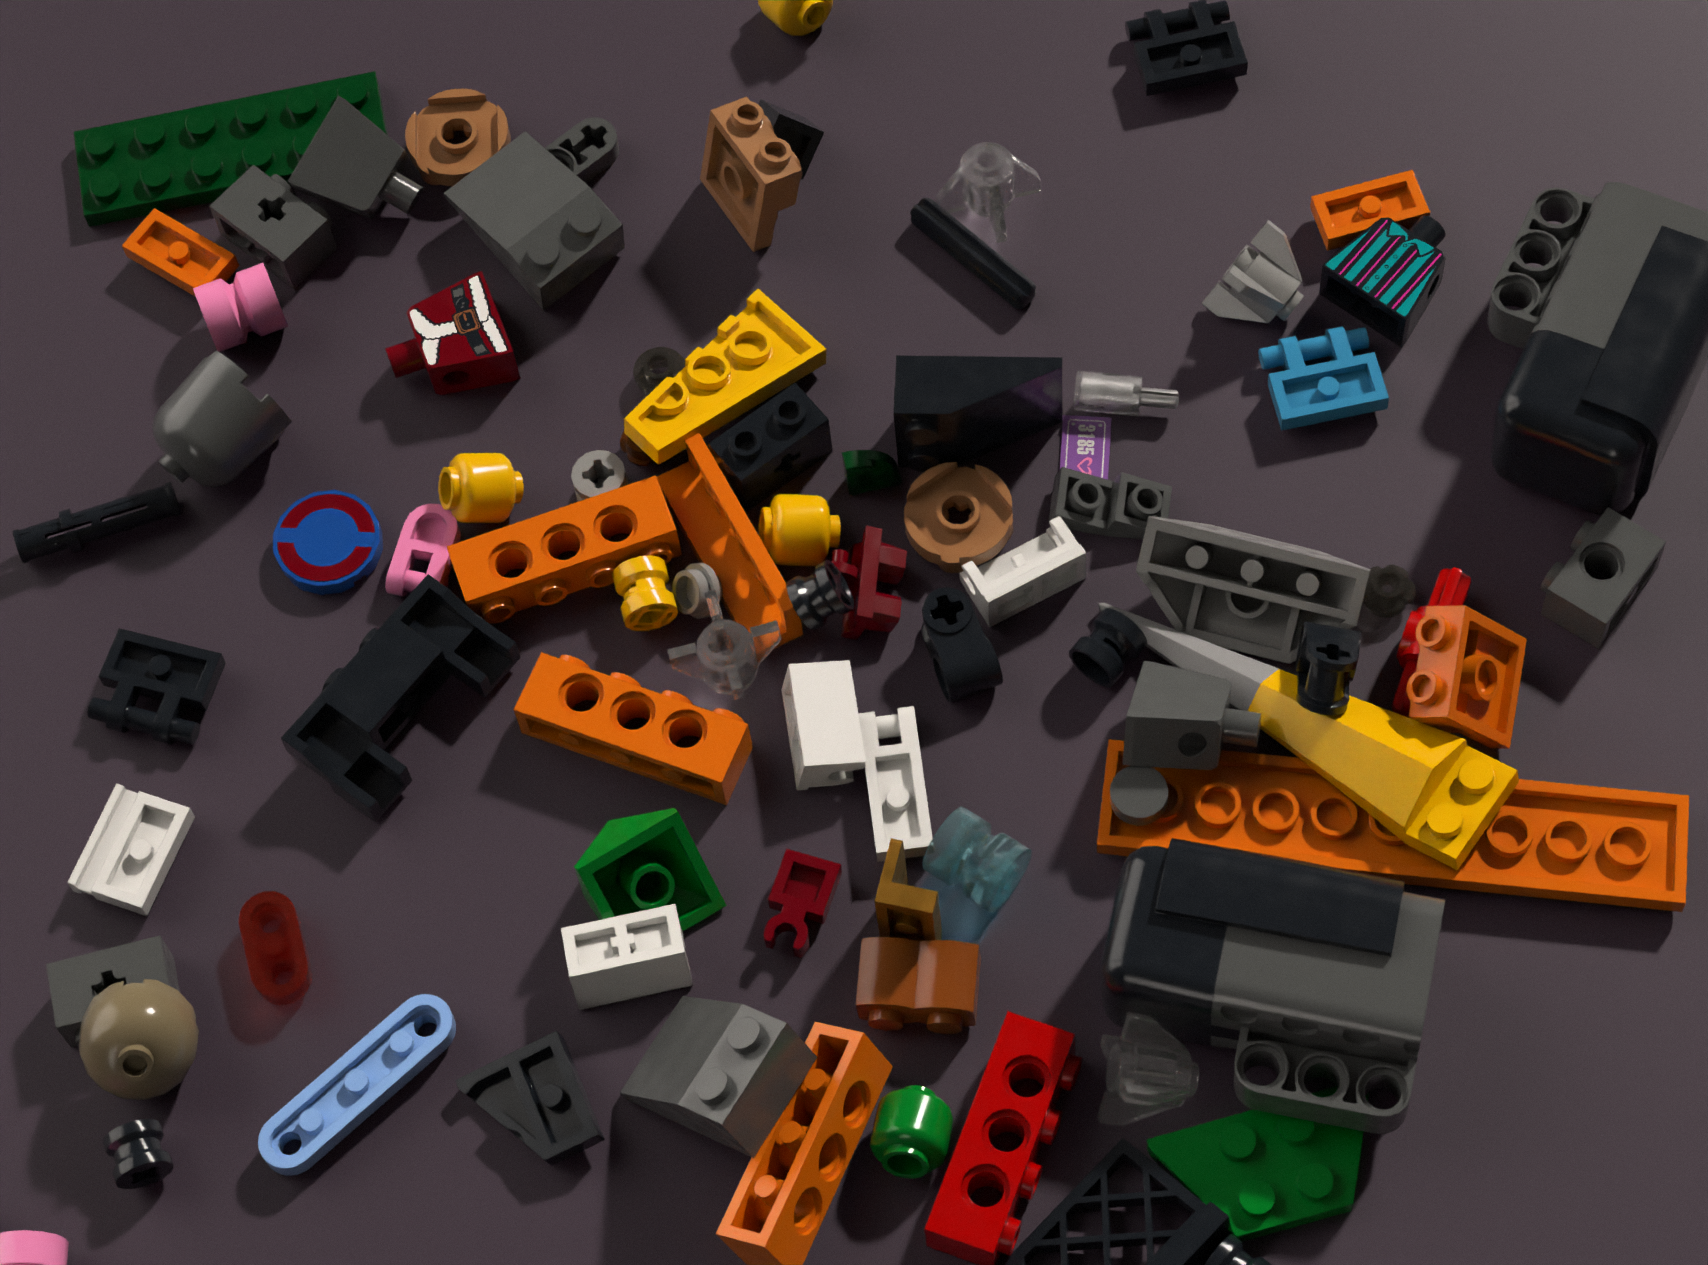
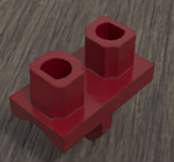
M866 525L863 531L862 542L853 544L851 547L849 564V553L846 550L836 549L832 552L831 562L842 573L854 599V609L843 615L841 637L857 640L865 629L892 632L900 620L901 597L876 592L877 581L894 585L899 583L904 574L907 551L882 543L881 528Z

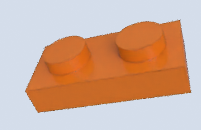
M1413 170L1311 196L1310 209L1327 251L1346 246L1380 218H1391L1406 229H1410L1421 216L1426 215L1430 217V210Z
M155 208L122 244V248L128 258L195 296L193 288L220 278L226 282L239 267L235 254Z

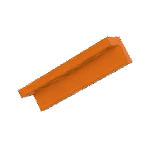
M698 433L685 440L689 462L657 476L667 506L698 561L709 565L718 576L722 585L721 601L755 659L802 636L801 619L789 599L785 580L702 436Z

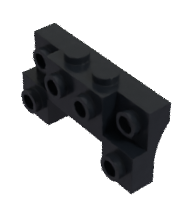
M428 574L381 627H375L366 634L359 646V651L344 668H338L330 674L323 685L321 694L281 737V741L290 755L328 781L333 792L374 822H377L413 781L407 767L384 750L451 674L486 698L521 658L517 644L482 619L449 588Z

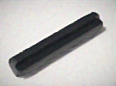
M924 197L918 204L913 206L910 211L912 224L1014 308L1023 309L1036 296V285L1032 280L933 199Z

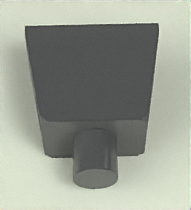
M340 96L337 97L288 180L290 185L300 193L369 219L376 215L383 201L409 214L423 192L422 186L400 174L409 158L406 151Z
M1144 661L1126 715L1123 765L1213 770L1218 767L1224 743L1257 747L1261 726V713L1230 709L1232 683L1227 679Z

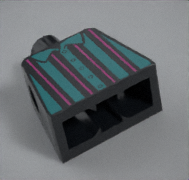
M1426 215L1421 216L1409 230L1391 218H1380L1322 265L1319 294L1402 348L1441 284L1446 256L1436 247L1446 236L1444 228L1438 221Z

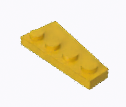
M757 289L747 298V307L736 317L730 315L717 327V336L703 349L697 347L685 359V367L674 378L666 377L624 418V433L659 465L686 449V439L700 433L702 438L706 437L826 364L827 349L760 289Z

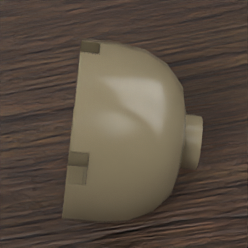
M144 979L143 983H130L123 985L124 981L111 984L95 996L82 1017L79 1051L85 1070L102 1090L121 1099L147 1100L164 1095L183 1081L196 1058L199 1030L193 1006L177 989L158 980Z

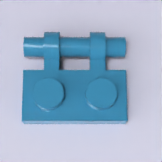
M1343 326L1326 329L1323 336L1299 341L1296 336L1282 338L1278 340V345L1258 350L1263 370L1282 366L1285 370L1268 375V388L1281 431L1388 408L1389 396L1375 352L1353 356L1352 351L1369 348V338L1365 327L1345 331ZM1328 356L1332 360L1306 366L1304 362Z

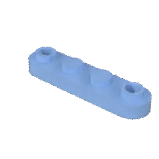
M420 994L409 998L274 1114L263 1125L258 1137V1148L267 1165L273 1171L287 1176L298 1175L307 1171L444 1052L452 1043L456 1033V1022L446 1002L430 994ZM434 1023L437 1025L432 1035L427 1037L418 1035V1030L423 1024ZM294 1139L302 1141L301 1147L296 1153L292 1155L283 1154V1148L287 1142Z

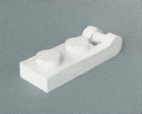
M914 706L897 708L898 714L875 717V711L858 713L866 758L865 772L877 862L885 861L891 838L903 841L905 858L934 855ZM901 736V744L879 746L878 739Z

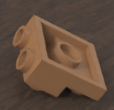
M746 96L710 110L700 180L751 250L755 252L771 245L778 211L795 205L799 183L802 178V168L790 145L785 140L777 138L774 134L773 126L768 117L764 115L762 107L750 101Z

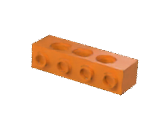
M656 475L447 546L467 606L490 624L503 622L512 617L515 612L538 604L547 606L558 603L568 594L588 587L600 588L614 583L612 578L614 569L620 563L631 558L648 555L657 556L663 559L666 565L672 558L682 555L677 529ZM616 534H629L623 541H608L609 538ZM566 551L578 552L574 557L567 560L556 559L558 555ZM513 569L525 570L517 577H504L507 572Z
M541 652L513 709L523 734L724 805L728 804L753 749L749 725L734 712L722 708L710 711L693 705L687 697L670 690L658 693L643 688L638 681L628 675L613 672L609 676L590 669L582 660L570 655H561L557 658ZM584 700L597 702L594 707L587 711L579 712L572 710L576 704ZM634 718L648 720L639 729L630 730L624 728V725ZM685 736L700 738L697 744L689 748H680L675 745L679 739Z
M814 1022L805 1044L817 1056V1059L755 1157H751L716 1232V1235L746 1265H803L893 1067L864 1032Z

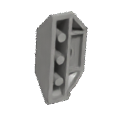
M1149 516L1136 573L1142 582L1146 584L1175 630L1223 648L1290 664L1296 661L1304 621L1345 629L1357 626L1371 569L1318 550L1211 524Z

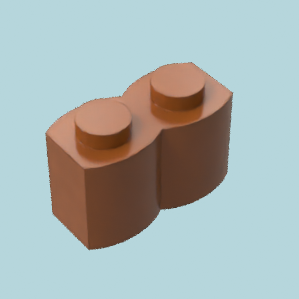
M896 937L862 938L855 1005L859 1019L867 1020L868 1025L872 1028L885 1031L900 1030L903 1028V1023L914 1022L927 1024L928 1030L941 1034H956L962 1031V1027L975 1026L981 966L979 945L952 940L920 942Z

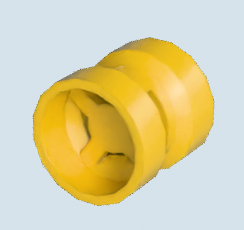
M651 555L639 556L620 563L614 569L612 578L616 592L624 598L620 608L625 627L634 631H650L661 628L676 618L678 610L674 595L666 590L669 576L663 559Z

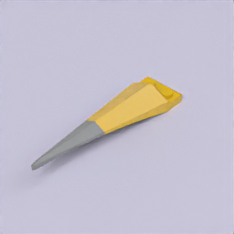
M1098 603L1100 613L1104 609L1109 608L1121 612L1130 618L1144 633L1147 639L1146 647L1173 666L1227 679L1232 683L1230 707L1236 710L1261 713V730L1323 776L1408 846L1456 870L1460 868L1519 782L1518 770L1467 746L1466 739L1417 722L1350 695L1347 710L1342 714L1321 715L1311 712L1297 702V675L1112 605Z

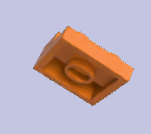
M1466 605L1426 606L1425 616L1419 621L1415 632L1419 645L1416 672L1409 678L1406 688L1410 700L1409 718L1448 733H1461L1489 748L1510 749L1527 639Z

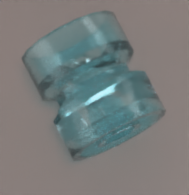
M961 806L947 817L936 832L927 848L922 865L925 871L948 886L953 887L959 883L963 884V895L993 913L1007 901L1021 881L1029 865L1032 850L1004 832L993 836L991 834V823L966 807Z

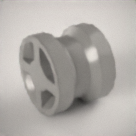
M595 450L581 456L572 468L571 478L578 502L629 485L623 462L617 455L609 451ZM598 478V483H593V481Z

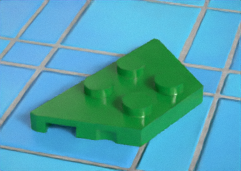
M1331 1087L1311 1094L1317 1097H1329L1337 1091V1087ZM1369 1093L1365 1096L1367 1101L1369 1098ZM1253 1109L1146 1139V1148L1149 1156L1156 1163L1160 1161L1183 1184L1182 1186L1206 1205L1211 1201L1226 1213L1230 1219L1233 1235L1244 1242L1352 1211L1364 1131Z

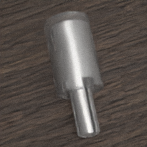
M1078 370L1075 383L1074 410L1139 417L1140 406L1176 409L1179 403V393L1177 390L1142 387L1143 376Z

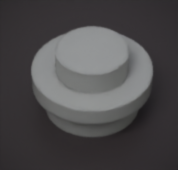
M693 563L688 565L685 570L676 574L673 580L672 593L680 612L690 614L698 619L708 618L716 612L722 597V585L718 576L709 565Z

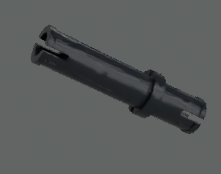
M168 482L165 485L121 497L72 513L70 508L59 511L58 518L24 529H16L12 532L19 556L23 563H27L29 560L70 548L72 553L83 550L84 543L128 531L170 516L181 515V510L171 482ZM146 506H147V508H145V509H142V510H139V511H136V512H132V513H129V514H126V515H123V516H119V517H116V518H113V519H110V520H107V521H103L104 519H107V518H110V517H113V516H117V515H120V514H123V513H126V512H130V511H133V510H136V509H139V508H142V507H146ZM91 524L90 526H87V527H84V528H81V529H78V530H74V529H77L78 527ZM65 531H69V532H66V533H64V534H61V535H58V536H55V537H52V538H49V539H48L49 536H52V535H55V534H59V533H62V532H65Z

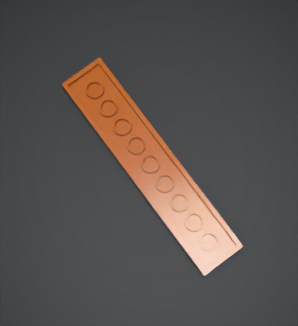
M1108 739L1097 838V853L1129 856V854L1144 846L1169 848L1170 841L1174 838L1405 881V884L1677 912H1682L1686 904L1689 795L1519 779L1512 793L1460 868L1456 870L1408 846L1367 811L1297 757L1222 750L1218 767L1213 770L1152 767L1160 772L1167 782L1168 803L1166 810L1158 820L1144 826L1127 824L1115 815L1110 804L1112 780L1119 771L1128 767L1123 765L1124 741Z

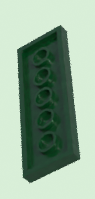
M373 71L74 131L83 214L88 226L146 216L154 208L160 212H166L214 202L253 165L269 177L273 174L279 175L290 185L288 182L290 176L338 96L348 101L388 135L376 72Z

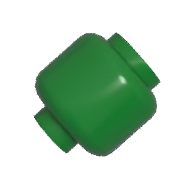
M910 1085L889 1092L881 1098L876 1110L870 1139L873 1155L882 1163L883 1168L887 1172L901 1178L915 1179L935 1170L943 1164L947 1155L953 1124L951 1109L932 1090L924 1086Z

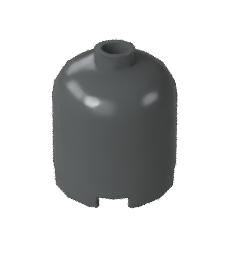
M217 350L199 363L154 416L152 426L154 439L165 454L158 462L181 484L190 477L207 487L227 486L262 455L285 432L284 430L292 422L269 394H266L260 400L243 386V382L249 377L248 374Z

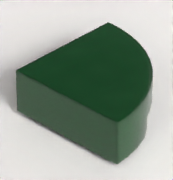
M874 450L842 452L844 475L849 495H857L902 483L898 465L890 455Z

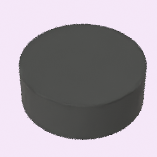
M1128 766L1119 771L1113 778L1110 787V804L1115 815L1123 822L1135 826H1144L1155 822L1165 812L1168 803V786L1165 778L1152 767Z

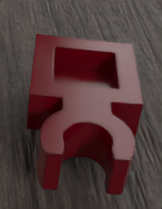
M786 848L768 897L769 908L781 913L773 916L765 926L764 940L766 948L773 949L778 935L782 932L790 931L797 935L793 945L794 956L801 958L807 952L810 942L806 925L807 921L825 923L842 875L841 864Z

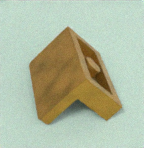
M891 838L875 898L879 936L911 939L920 942L941 940L942 926L938 891L908 885L903 841Z

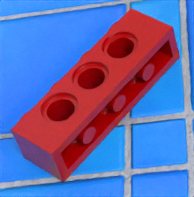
M1007 1011L924 1228L927 1247L978 1265H997L1001 1253L1011 1256L1022 1226V1221L1015 1219L1022 1197L1032 1200L1041 1177L1043 1166L1035 1163L1042 1143L1053 1144L1061 1123L1063 1111L1055 1109L1062 1089L1073 1090L1081 1069L1083 1058L1075 1055L1074 1033ZM1026 1078L1034 1079L1043 1086V1089L1032 1097L1019 1096L1011 1088L1017 1081ZM1003 1132L1015 1133L1023 1140L1017 1149L1009 1152L996 1149L991 1144V1141L995 1136ZM984 1186L994 1187L1003 1195L997 1204L990 1207L976 1205L970 1199V1196L976 1189Z

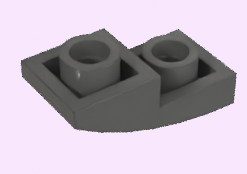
M1061 467L1054 477L1048 524L1050 520L1059 516L1071 530L1104 536L1143 539L1149 516L1168 518L1172 486L1123 472L1114 481Z

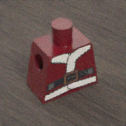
M482 271L474 273L411 306L406 314L414 338L385 348L396 379L426 368L435 394L439 395L521 379L513 349Z

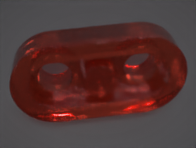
M275 891L258 893L245 902L239 914V928L251 980L260 996L267 1002L275 1005L291 1004L306 994L312 982V968L300 917L291 900L284 894ZM269 921H281L276 931L271 933L263 932L264 926ZM281 972H293L289 982L282 985L275 984V979Z

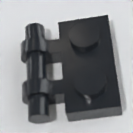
M1206 0L1190 2L1189 8L1167 13H1162L1160 9L1144 12L1143 18L1125 21V29L1129 41L1148 38V40L1134 43V57L1146 96L1247 75L1248 61L1235 21L1214 26V23L1230 20V12L1226 0L1207 4ZM1193 28L1191 31L1169 35L1171 32Z
M119 628L98 676L104 686L115 688L116 690L111 701L93 697L88 706V718L105 722L106 727L110 730L126 733L129 729L152 734L153 740L171 745L175 741H180L193 745L198 739L200 725L197 722L182 719V714L185 707L207 711L226 662L222 654ZM139 695L162 700L158 712L135 707Z

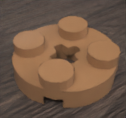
M450 89L433 95L427 99L429 106L422 109L418 116L416 111H414L408 120L405 130V141L411 161L419 170L422 179L430 185L454 186L511 142L510 130L504 111L498 104L496 107L493 103L488 102L485 94L472 89ZM463 130L465 136L469 138L461 144H452L445 141L453 139L455 131Z
M957 462L939 464L922 473L912 483L908 491L907 503L904 507L905 533L911 546L920 556L931 563L938 564L940 569L945 572H962L961 566L970 561H973L978 566L995 557L1004 548L1013 534L1012 497L1003 480L986 467L976 464L975 469L957 467ZM955 507L959 511H964L969 508L972 512L968 515V522L953 524L948 522V509Z

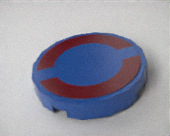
M338 490L313 492L295 501L280 516L273 533V554L284 575L299 589L320 595L344 592L354 587V582L361 579L364 575L367 578L376 568L383 551L382 529L370 505L355 494Z

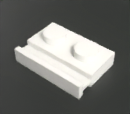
M116 783L67 882L74 892L80 894L84 892L93 895L97 900L147 916L195 818L192 810L189 807L141 791L136 793L127 790L123 785Z

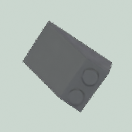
M526 131L444 192V197L543 311L625 248L623 224L584 181Z
M682 996L619 1094L628 1101L754 1158L814 1064L817 1056L788 1023L740 1003Z

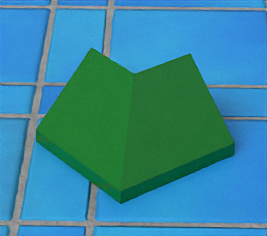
M675 808L608 820L574 866L583 896L598 920L676 904L683 932L727 906L679 812Z

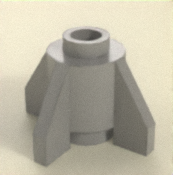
M1268 220L1250 242L1260 251L1257 252L1246 244L1221 278L1231 288L1229 289L1222 282L1218 281L1201 304L1218 317L1269 323L1277 315L1284 321L1304 297L1303 294L1296 290L1302 282V277L1287 236Z

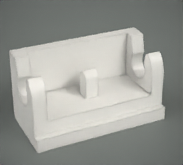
M1059 516L1049 521L1051 527L1046 529V533L979 567L973 561L961 566L963 572L959 573L960 581L989 627L1086 578V552Z
M850 660L789 664L781 691L797 791L808 790L809 787L834 786L853 782V770L864 769L866 758Z
M676 904L561 928L568 974L579 1010L693 986Z

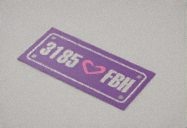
M1063 415L1060 469L1065 467L1108 480L1112 418Z

